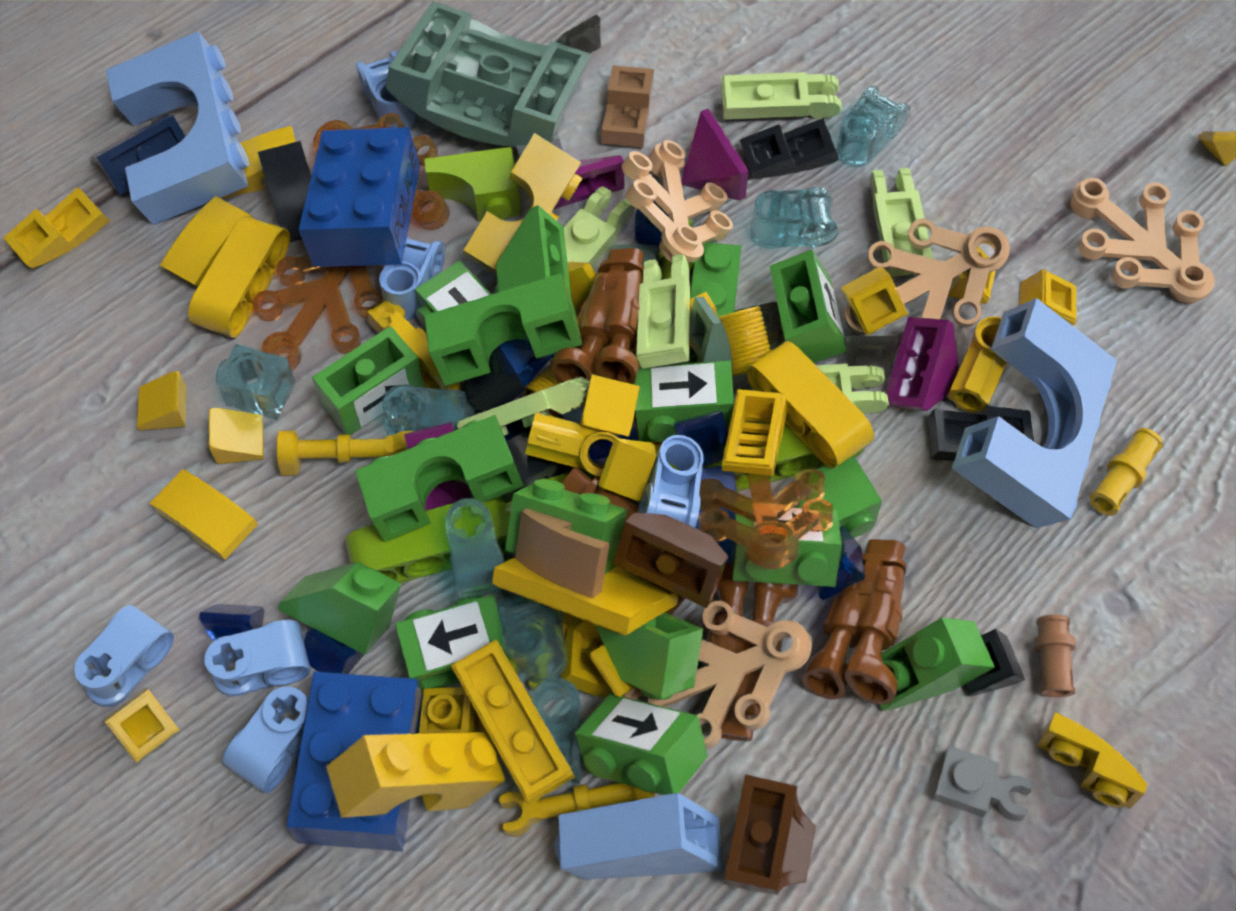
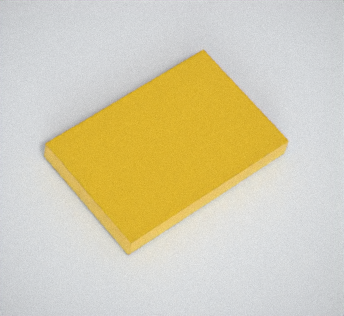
M515 558L495 566L492 584H495L496 587L624 636L675 607L679 596L619 566L604 575L602 592L593 598L543 578L522 565Z

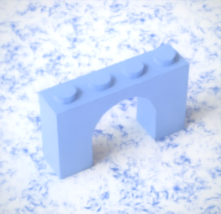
M199 31L106 69L112 102L133 126L177 108H198V115L193 128L180 143L167 151L125 167L131 201L153 225L204 205L215 196L221 198L248 187L244 168L249 167V161L245 150L237 140L236 135L241 133V127L236 115L230 109L229 102L233 101V94L221 70L226 68V64L219 48L215 44L209 46Z
M1036 298L1003 312L991 350L1029 378L1040 392L1048 414V434L1043 447L1039 446L998 416L965 428L952 469L1030 525L1039 528L1070 520L1077 506V497L1084 472L1089 464L1088 458L1095 434L1100 426V417L1105 399L1111 388V379L1117 360Z

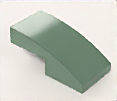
M695 297L689 320V344L697 354L696 363L731 360L732 369L730 344L722 322L704 297Z

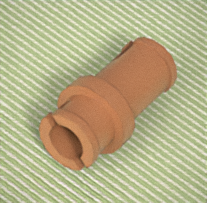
M1059 614L1038 617L1036 625L1038 626L1039 636L1034 638V650L1040 653L1041 694H1044L1046 697L1056 698L1072 696L1076 692L1073 683L1071 651L1076 649V639L1070 634V618Z

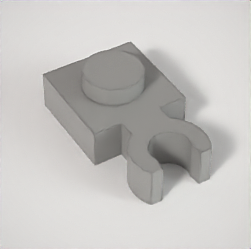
M948 746L932 800L981 817L985 816L989 804L996 806L999 813L1006 819L1022 821L1028 809L1013 804L1009 798V793L1015 791L1023 795H1029L1033 790L1034 783L1022 776H1012L1006 780L998 778L996 776L1000 765L999 762Z

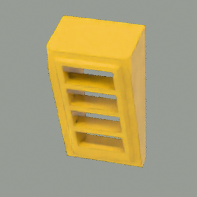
M737 389L722 461V471L773 476L787 417V394ZM740 444L766 446V448L740 446Z

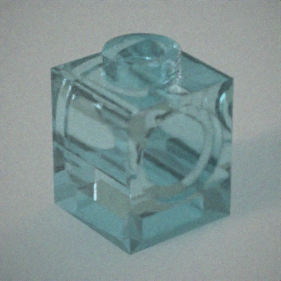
M235 344L230 356L220 363L216 373V384L226 406L260 414L274 420H278L296 383L287 358ZM259 378L253 383L246 384L251 379Z

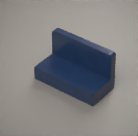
M165 115L90 157L94 164L100 165L117 195L121 196L129 191L125 167L171 149L186 136L174 115Z

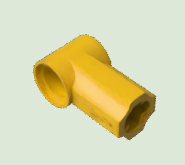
M986 317L975 328L969 348L948 394V398L961 410L969 413L981 412L986 405H989L1003 371L1008 362L991 350L992 347L986 345H993L1002 317Z
M536 412L525 454L587 470L595 476H601L605 465L592 461L588 454L590 445L599 439H606L613 443L615 438H621L615 433Z

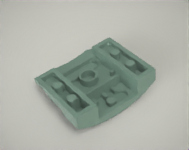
M432 1L389 65L386 89L419 116L466 138L494 145L516 147L528 145L535 133L552 143L591 54L551 41L549 45H542L520 40L500 33L477 20H471L472 14Z

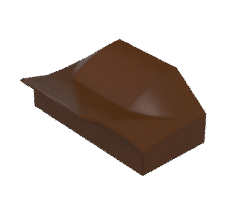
M633 513L625 521L613 564L707 608L713 600L728 556L711 535L668 515Z
M745 774L723 884L778 895L783 887L807 881L816 826L799 805L797 796L798 786Z

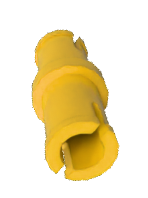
M1148 428L1137 429L1123 452L1112 457L1107 464L1108 473L1089 496V499H1091L1090 504L1095 510L1108 516L1116 515L1130 491L1140 487L1146 479V468L1163 448V444H1161L1163 440L1156 432Z

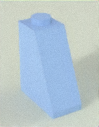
M679 793L559 815V833L555 838L557 858L561 863L562 870L582 879L706 873L724 870L719 817Z

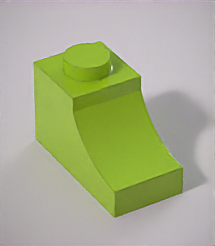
M512 147L424 159L431 199H448L465 204L477 214L478 221L483 219L487 211L501 220L521 215L518 184L509 179L510 173L515 166Z

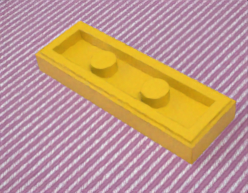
M497 639L451 665L528 805L575 778Z

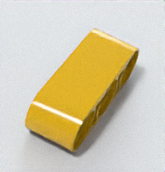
M248 216L241 217L192 296L188 308L190 323L232 338L239 336L286 257L290 244L289 231Z
M789 341L784 342L747 366V377L754 391L787 394V417L785 424L827 467L831 469L838 467L874 441V431L866 416L795 344Z

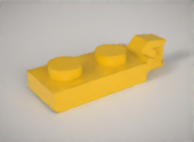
M386 300L367 312L369 324L378 333L391 326L415 353L419 360L424 388L444 409L447 408L449 410L461 402L460 382L448 386L444 385L429 354L427 333L420 327L415 329L406 320L405 309Z

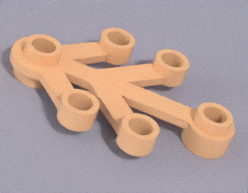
M665 140L663 143L657 144L648 157L637 151L630 152L622 164L623 172L634 180L626 192V198L632 206L639 209L662 232V241L659 247L665 258L672 262L673 256L683 254L689 265L691 262L698 261L703 255V244L714 239L718 241L725 239L733 228L730 218L719 211L727 200V194L718 185L706 183L697 196L684 200L680 171L685 164V152L681 146L673 141ZM650 171L663 179L664 188L649 174ZM653 201H655L669 215V218L653 203ZM708 211L711 212L701 226L695 228L689 226L688 219Z
M1088 178L1079 182L1075 186L1070 198L1072 211L1082 218L1102 217L1127 239H1109L1108 235L1102 230L1089 229L1084 232L1078 246L1080 254L1090 260H1097L1102 257L1121 258L1116 263L1112 272V280L1117 286L1124 289H1130L1135 286L1168 288L1174 299L1186 304L1203 300L1211 293L1215 284L1213 273L1207 266L1199 262L1198 236L1204 226V220L1199 213L1192 210L1182 211L1173 224V233L1179 238L1178 258L1166 247L1164 209L1170 198V191L1165 185L1150 183L1145 186L1140 196L1139 203L1144 209L1145 215L1144 229L1109 199V192L1104 182L1097 178ZM1150 196H1156L1160 200H1154L1150 198ZM1182 223L1190 224L1193 228H1187ZM1088 242H1095L1100 247H1093ZM1138 260L1153 261L1162 269H1143ZM1121 270H1127L1134 276H1127Z
M918 219L911 224L908 233L911 245L918 249H926L934 244L959 252V254L943 262L895 249L887 241L875 242L870 247L868 262L873 269L883 267L885 270L895 268L918 275L896 287L904 305L929 292L922 318L941 319L952 279L970 270L964 298L960 299L953 309L954 321L962 327H972L979 321L982 314L980 301L988 274L1000 269L1007 261L1010 252L1007 237L996 228L980 227L967 235L936 227L928 219ZM925 227L931 232V237L928 240L920 241L914 236L913 232L915 229ZM981 244H989L994 249V255L990 258H983L977 253V247ZM878 249H885L890 253L891 258L885 263H879L873 257L874 252ZM848 303L845 310L847 326L856 334L866 335L860 324L855 320V315ZM963 305H970L975 309L976 316L973 319L965 320L959 315V308Z
M724 601L711 602L704 609L702 618L706 627L713 634L724 636L731 633L756 646L736 654L702 639L698 661L708 666L697 670L694 687L673 694L671 698L665 700L648 698V703L667 708V706L714 688L703 713L697 714L700 726L704 723L711 724V733L704 739L706 749H710L717 745L721 739V725L744 676L763 668L753 693L744 695L737 701L735 715L748 729L757 730L764 727L770 718L769 706L784 674L798 670L810 657L812 641L802 625L791 620H781L766 627L737 615ZM721 611L727 612V619L723 624L713 625L712 620L715 614ZM785 637L792 638V645L789 650L785 652L776 651V645L780 639ZM633 687L623 697L637 700L643 694L641 689ZM752 704H759L761 708L760 714L753 720L745 719L747 707Z

